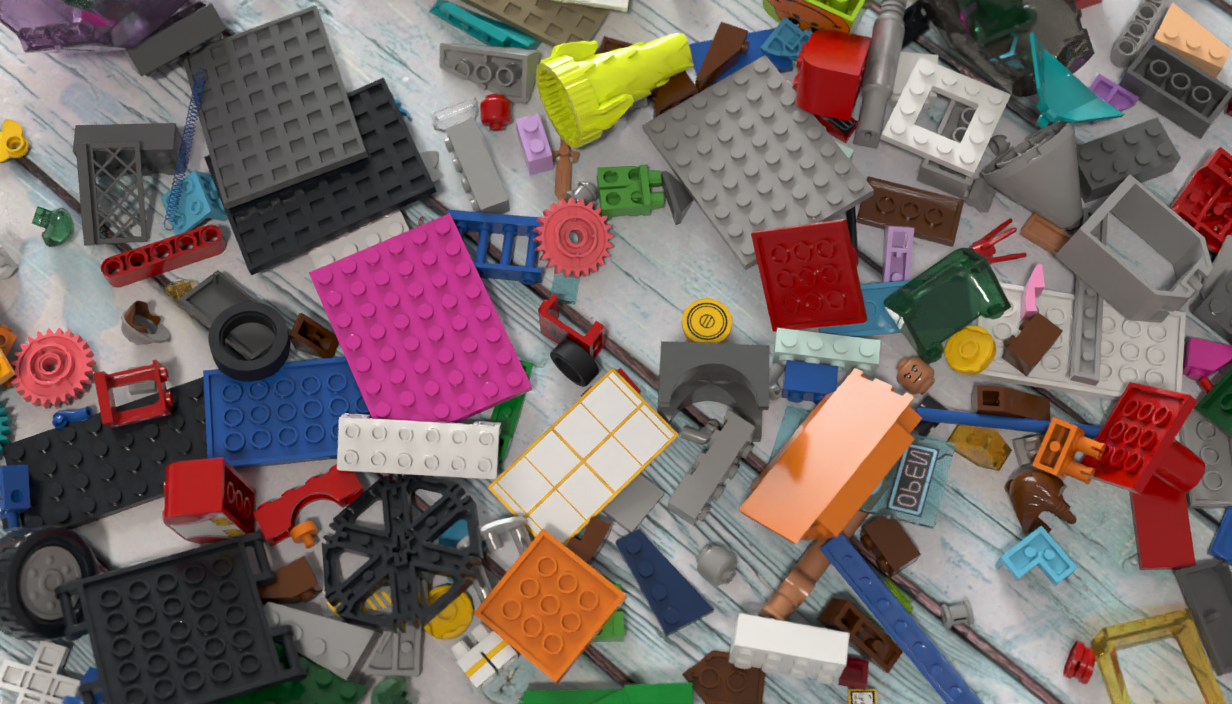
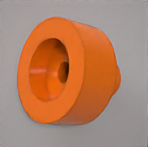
M309 520L295 526L289 534L295 544L304 543L306 549L316 544L313 537L318 534L319 530L314 521Z

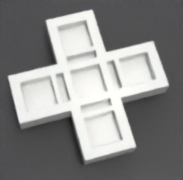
M40 641L31 666L4 659L0 669V688L19 694L15 704H62L64 696L76 697L78 695L77 687L80 685V680L60 675L70 649L47 641Z

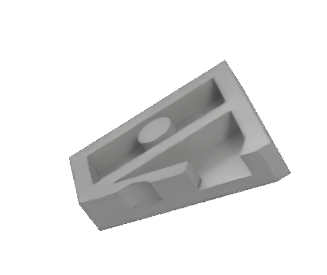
M409 621L405 627L406 633H402L398 627V634L387 631L365 671V676L419 677L421 623L420 628L416 630L412 625V621Z

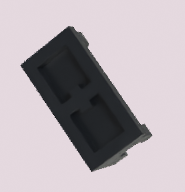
M919 0L905 9L903 18L905 31L901 51L931 28L929 26L931 14L928 13L925 16L922 14L923 4Z

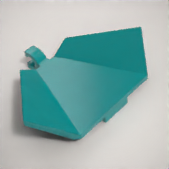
M1034 32L1029 34L1036 86L1040 100L1036 108L1042 112L1036 123L1042 129L1047 127L1049 121L1054 124L1059 120L1076 124L1121 118L1125 115L1094 94L1042 46Z

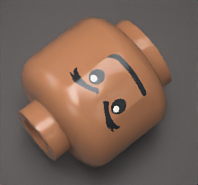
M913 357L910 360L905 358L896 368L899 371L896 376L897 382L912 395L918 393L923 395L935 383L933 378L935 374L934 369L920 357Z

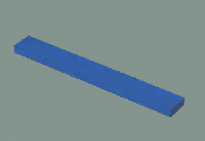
M842 531L837 537H833L820 548L822 553L946 704H984Z

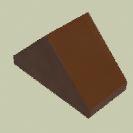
M299 313L289 334L296 350L322 359L332 358L339 344L336 334L303 313Z

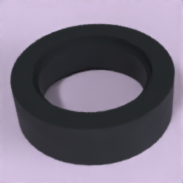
M243 302L230 306L215 318L209 330V347L216 366L225 375L235 380L249 382L265 379L276 373L289 356L290 338L286 322L278 311L263 303ZM259 323L272 330L275 335V341L271 350L263 357L256 360L243 361L233 358L224 349L228 334L239 325Z

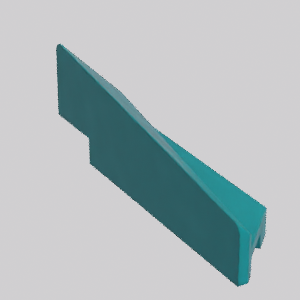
M437 0L429 10L430 13L488 46L537 50L542 43L540 40L508 24L446 0Z

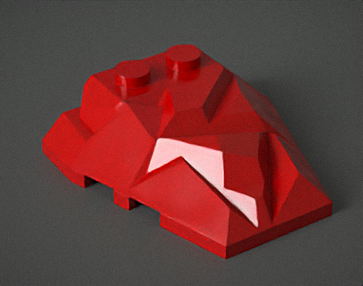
M1222 147L1218 148L1206 160L1204 165L1193 173L1169 207L1205 237L1208 250L1216 253L1219 252L1226 237L1230 234L1232 235V155Z

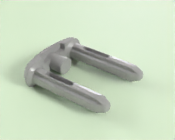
M521 516L499 519L479 527L481 541H485L489 552L504 546L499 533L504 531H510L520 556L524 552L521 539H525L527 546L532 542L525 527L527 519ZM469 534L456 544L455 549L466 550L469 547ZM483 564L481 567H477L485 586L480 587L477 577L475 580H472L481 603L493 590Z

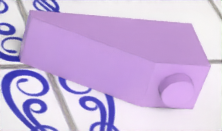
M885 225L882 283L910 280L914 228Z

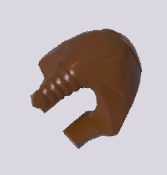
M1029 470L1020 473L1014 479L1006 482L1005 491L1010 495L1014 511L1025 534L1034 532L1040 526L1047 533L1051 531V528L1039 518L1043 511L1054 514L1068 524L1073 525L1076 523L1077 519L1070 511V506L1065 502L1062 495L1067 485L1058 477L1042 471Z

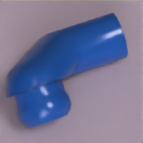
M90 406L78 410H59L53 415L52 424L57 429H63L68 423L91 419L94 413Z

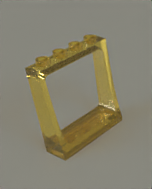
M1188 608L1102 628L1090 642L1112 704H1131L1116 651L1169 638H1174L1177 641L1206 704H1226L1203 650Z

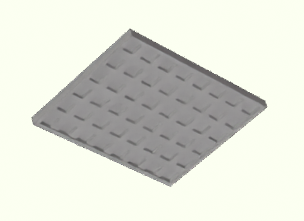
M766 55L642 125L647 137L745 270L757 264L751 233L759 230L831 221L874 195L873 188L812 113L800 109L795 104L796 92Z

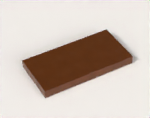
M870 176L867 177L866 181L873 188L874 195L861 202L856 223L884 230L885 225L914 228L913 237L953 247L964 200Z

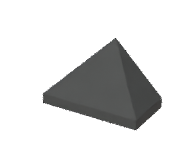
M665 170L661 172V186L675 225H679L694 199L686 188Z

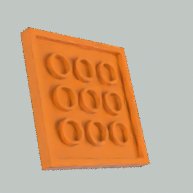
M543 528L473 614L558 684L628 596Z

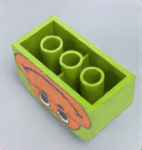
M763 0L762 3L765 11L774 20L780 23L786 17L803 32L806 29L811 34L819 30H836L853 34L866 12L870 0Z

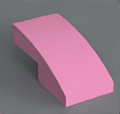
M1043 264L1036 265L1024 288L1020 310L1021 321H1024L1027 317L1032 319L1037 311L1036 298L1040 297L1045 288Z

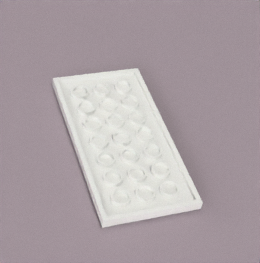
M982 280L976 326L986 329L994 338L996 353L989 367L981 373L972 375V377L1112 400L1120 399L1129 382L1181 393L1186 312L1168 311L1170 314L1162 323L1131 321L1104 299L1100 380L1096 386L1070 380L1075 294L1043 290L1040 297L1036 298V313L1039 312L1062 329L1063 332L1029 375L1025 376L1002 358L1006 351L1003 347L1012 335L1017 337L1021 332L1018 328L1023 323L1020 310L1025 286Z

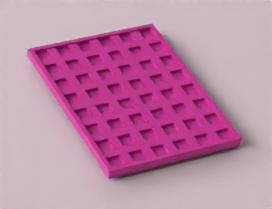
M450 214L309 272L372 419L458 423L532 390L529 379Z

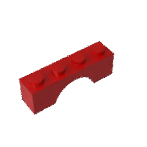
M336 464L326 474L311 477L305 482V485L298 489H289L281 495V498L273 502L268 501L261 504L257 511L253 512V515L266 540L272 547L291 537L289 533L295 527L298 514L308 504L314 501L328 500L344 508L364 492V489L354 471L338 470Z

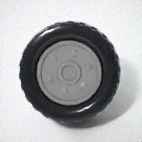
M39 525L18 528L0 538V631L9 637L24 641H51L65 637L64 629L66 627L60 601L56 599L54 589L62 584L99 575L95 555L81 536L65 527ZM79 593L71 596L76 622L79 624L85 622Z

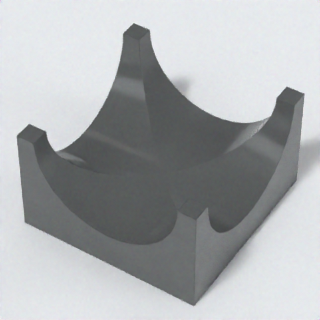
M661 341L657 413L670 425L674 417L682 409L693 403L702 401L719 402L731 407L744 420L755 426L752 442H761L762 410L769 409L770 345Z

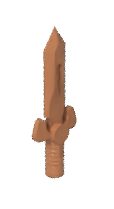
M560 138L559 151H551L553 163L556 162L554 194L559 200H565L567 198L566 192L570 190L571 163L577 162L579 153L577 151H570V146Z

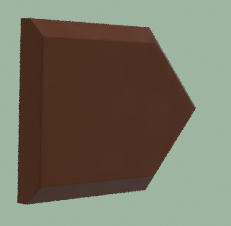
M712 650L702 660L682 674L688 683H692V688L705 704H763L765 672L762 671V667L738 668L734 663H728L729 652Z

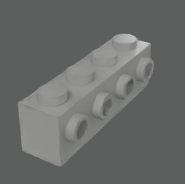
M472 118L445 128L447 138L444 139L448 153L453 152L455 156L452 161L456 172H462L464 178L461 179L465 192H470L473 199L470 200L473 211L503 214L510 211L508 196L474 119Z

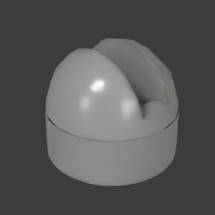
M996 135L990 139L989 147L995 156L1008 151L1010 142H1006L1007 136Z

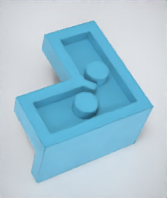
M1042 526L1001 556L995 564L998 569L1004 566L1016 581L1037 565L1054 586L1068 578L1078 568Z

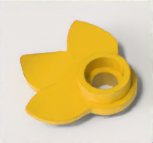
M10 119L4 120L2 132H0V162H4L9 158H20L29 150V143L23 137V128L20 124Z

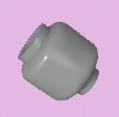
M708 546L698 555L696 560L698 563L697 571L713 586H719L723 583L729 584L735 578L737 562L721 546Z

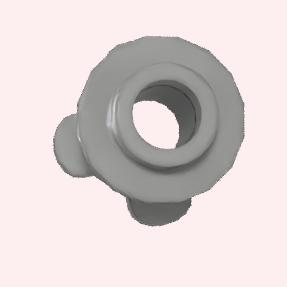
M580 181L578 187L573 192L570 190L566 192V200L568 202V199L573 197L575 203H577L579 199L583 198L584 205L586 206L591 201L597 200V190L591 183Z

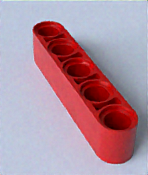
M212 224L111 256L102 262L101 272L111 286L123 287L217 256L225 251L227 243L219 227ZM217 238L216 241L209 242L210 239ZM188 246H193L190 250H184ZM169 254L167 257L160 259L162 255ZM144 261L141 266L136 267L139 262ZM119 270L118 273L111 275L113 271Z

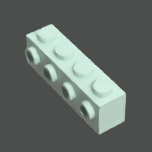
M777 328L772 363L786 365L787 360L838 366V372H852L856 368L862 371L864 375H875L879 364L881 340Z

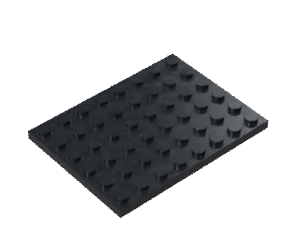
M384 77L347 93L368 157L226 209L222 201L210 155L204 157L251 275L437 192Z

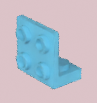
M194 170L184 178L185 180L182 181L184 184L181 185L183 188L180 189L182 193H178L181 197H177L180 201H176L179 205H173L179 208L176 210L178 213L175 214L177 217L173 218L176 221L171 222L172 227L174 225L175 235L191 231L207 217L225 222L228 217L212 176ZM169 190L161 198L166 211L169 203L171 190Z

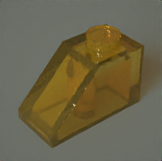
M957 425L945 443L947 448L978 467L1000 471L1012 452V449L998 431L966 425Z

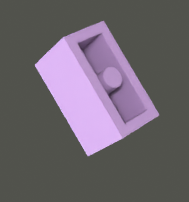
M536 114L517 119V136L529 174L534 175L553 170V157L540 115Z

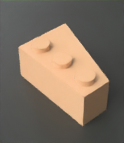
M1173 2L1154 37L1155 41L1214 78H1217L1231 51L1229 47Z

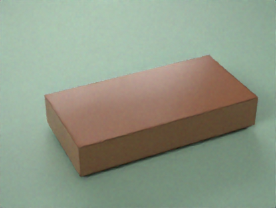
M1035 213L1032 214L1019 234L1054 256L1072 237V235Z

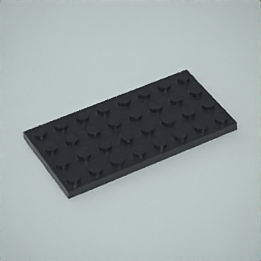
M201 377L167 389V391H171L174 406L170 407L171 415L108 428L103 425L100 412L92 415L91 419L68 423L63 429L54 428L2 446L5 450L3 454L6 465H28L30 508L20 514L22 526L53 525L72 530L165 497L163 487L166 479V467L168 465L181 461L207 459L204 378ZM159 392L117 406V413L155 404L160 400Z

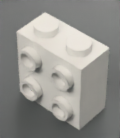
M900 52L894 89L891 98L887 100V105L896 106L919 57L938 64V55ZM930 92L922 110L933 109L937 97L936 92Z

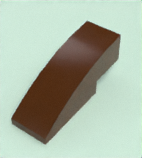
M591 517L582 540L571 537L567 548L588 565H591L603 549L611 533V524Z

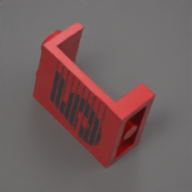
M553 294L549 300L545 299L538 309L541 333L557 344L563 339L572 340L595 360L605 347V326L596 321L587 334L583 336L558 320L559 304L557 295Z

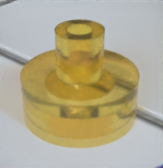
M190 279L165 285L167 296H176L177 303L179 304L178 299L192 289Z

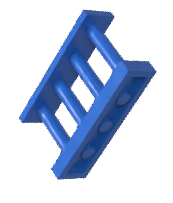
M448 210L447 214L451 215L462 240L464 233L467 231L479 233L476 260L473 263L480 278L521 281L528 285L542 283V268H535L537 257L535 249L538 247V242L533 241L534 238L539 236L534 231V228L541 227L537 222V219L540 217ZM492 233L504 235L500 264L485 263L488 239ZM516 235L529 238L525 267L510 265L513 240Z

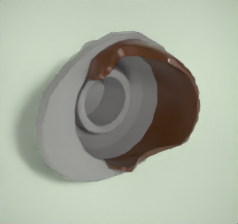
M144 301L134 302L121 316V331L129 342H133L136 345H147L153 342L164 343L169 338V332L160 323L161 318L153 316L148 310V304Z

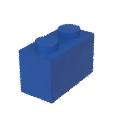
M787 360L783 378L782 398H786L794 403L811 401L818 405L826 394L836 391L838 366Z

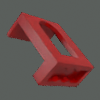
M155 359L152 360V365L107 374L104 371L93 373L103 425L113 428L171 415L170 407L174 406L171 391H167L165 382L169 381L166 366H162ZM151 380L157 382L160 397L157 403L117 413L113 388Z

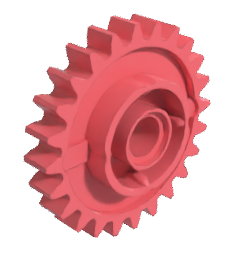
M573 197L569 198L567 203L564 199H561L558 205L555 203L550 205L551 211L545 209L542 212L545 218L540 217L537 219L541 227L534 228V231L539 236L534 238L533 241L538 242L540 246L535 251H542L543 255L539 260H548L546 268L554 266V274H558L562 270L564 278L568 277L570 273H572L574 279L578 278L580 273L583 277L589 275V270L592 273L597 271L596 265L601 267L605 264L602 258L610 257L606 249L613 248V245L608 240L613 238L614 235L608 234L607 230L612 225L604 224L607 216L600 217L601 208L593 210V202L585 206L583 198L579 199L577 203H575ZM570 232L578 236L577 244H573L569 240Z
M48 328L46 335H42L38 331L36 339L28 337V345L20 344V347L23 349L22 352H14L18 360L10 362L15 368V375L12 376L15 379L11 383L17 388L16 392L20 396L23 395V399L26 402L31 401L35 407L42 404L45 409H48L52 403L58 409L61 401L68 406L69 398L72 397L78 400V392L86 393L83 386L85 384H92L88 376H92L95 373L90 368L96 365L92 358L94 353L91 349H88L90 347L88 343L83 341L79 334L74 336L71 330L64 334L62 329L58 328L54 334ZM57 365L55 370L49 372L52 366Z

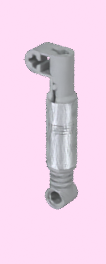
M882 0L880 15L875 20L861 87L864 97L853 140L855 145L876 149L878 147L887 100L891 98L898 69L905 31L903 18L907 0Z

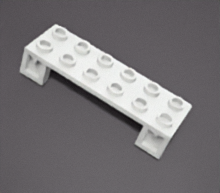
M344 413L339 417L337 469L341 471L496 479L499 436L501 434L502 422L475 421L474 424L371 419L370 415Z

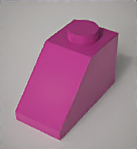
M1191 337L1184 345L1182 375H1187L1189 379L1199 381L1202 376L1209 378L1232 363V346Z

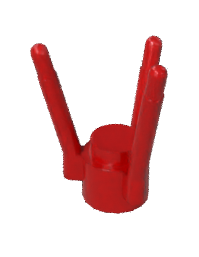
M1008 219L982 239L972 243L969 250L977 264L983 262L986 267L992 263L1027 256L1026 253L993 257V254L996 253L994 244L1015 233L1017 228L1014 227L992 240L990 239L1013 222L1012 219Z

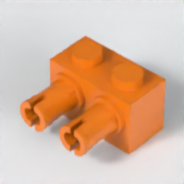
M1053 417L1032 466L1062 480L1066 476H1070L1085 484H1090L1092 478L1084 474L1094 476L1095 468H1090L1074 461L1075 454L1079 451L1100 460L1103 454L1095 449L1104 452L1106 444L1085 437V431L1078 426Z

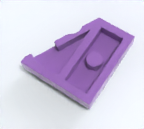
M1100 74L1089 87L1094 94L1120 112L1136 105L1139 100L1138 96ZM1103 120L1091 121L1089 123L1095 125Z

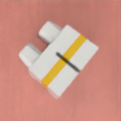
M483 623L479 624L471 632L472 636L478 641L476 646L470 649L461 640L451 648L458 667L478 693L498 677L496 671L500 675L518 660L517 652L496 632L491 631Z

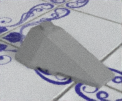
M440 43V68L463 80L467 79L477 84L483 90L487 89L494 94H502L509 101L528 103L536 82L535 72L539 64V50Z

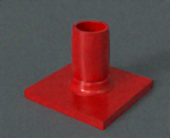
M846 219L759 230L751 233L773 332H776L777 328L797 330L862 324L868 321L857 272L859 256L851 244Z
M1129 382L1094 439L1097 442L1106 444L1104 452L1095 449L1103 454L1101 459L1097 460L1085 454L1080 464L1095 468L1094 476L1086 473L1084 475L1140 495L1152 475L1179 493L1192 490L1201 481L1206 466L1199 456L1177 441L1175 437L1198 400L1188 394Z

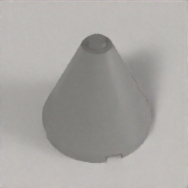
M1058 121L1044 129L1038 130L1026 137L1027 140L1015 148L1014 146L1010 147L1007 152L996 157L982 170L981 174L985 178L986 183L1060 229L1067 228V230H1072L1081 224L1080 219L1083 217L1076 136L1075 128L1071 123Z

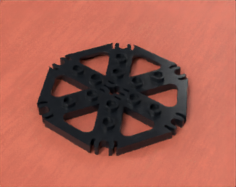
M397 474V481L392 483L389 477L385 476L383 481L381 479L377 480L333 518L335 523H330L329 526L336 533L333 536L324 535L323 538L329 544L322 543L325 598L333 607L341 603L335 611L344 620L398 634L397 627L402 633H406V624L412 621V625L417 630L420 628V623L423 627L426 626L473 584L471 580H475L477 576L474 572L469 571V569L474 565L481 567L482 563L477 557L483 559L477 505L469 494L461 499L466 491L458 483L405 474V478L402 474ZM422 489L443 495L413 521L411 495L415 490ZM379 500L382 501L385 531L355 524L356 518L373 503ZM457 521H467L470 544L466 550L433 543ZM401 543L406 548L402 552V559L397 553L400 551ZM348 552L370 558L343 583L339 584L337 559L342 553ZM418 570L451 578L453 580L452 587L432 605L423 606ZM389 581L392 604L391 616L383 618L362 612V604Z

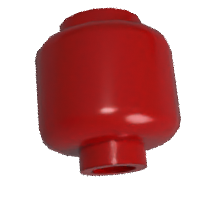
M502 94L487 95L485 100L480 103L481 123L484 126L490 127V131L504 130V126L512 122L511 102Z

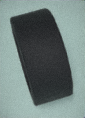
M563 339L550 352V357L556 367L568 379L581 387L587 386L599 373V368L593 358L572 340Z

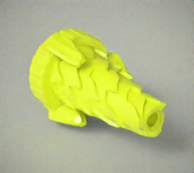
M683 33L670 34L645 44L643 41H640L626 48H619L600 54H595L598 43L595 40L591 42L562 43L554 46L550 57L540 61L535 73L537 89L544 110L560 138L571 148L575 149L601 137L603 130L609 129L617 123L628 108L633 106L634 102L651 95V90L666 84L670 77L694 67L691 61V50L688 40Z

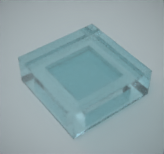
M554 275L550 298L555 294L558 296V303L575 305L579 278Z

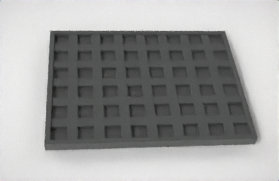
M317 5L205 45L192 53L186 52L181 54L191 91L193 90L198 70L199 74L197 77L206 79L204 81L205 85H202L204 89H201L203 90V93H201L203 96L200 97L202 100L199 101L201 104L199 105L198 116L222 201L226 209L368 157Z

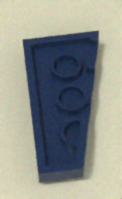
M640 529L615 541L618 550L666 637L714 612V609Z

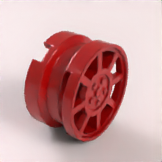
M1076 640L1066 660L1063 676L1069 679L1072 677L1077 678L1079 683L1086 685L1094 672L1095 661H1098L1099 648L1094 646L1086 647L1085 643Z

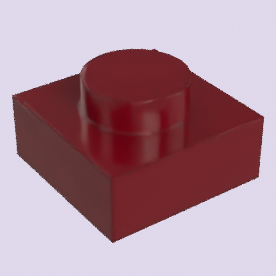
M847 657L846 666L838 679V685L865 690L868 682L869 661Z

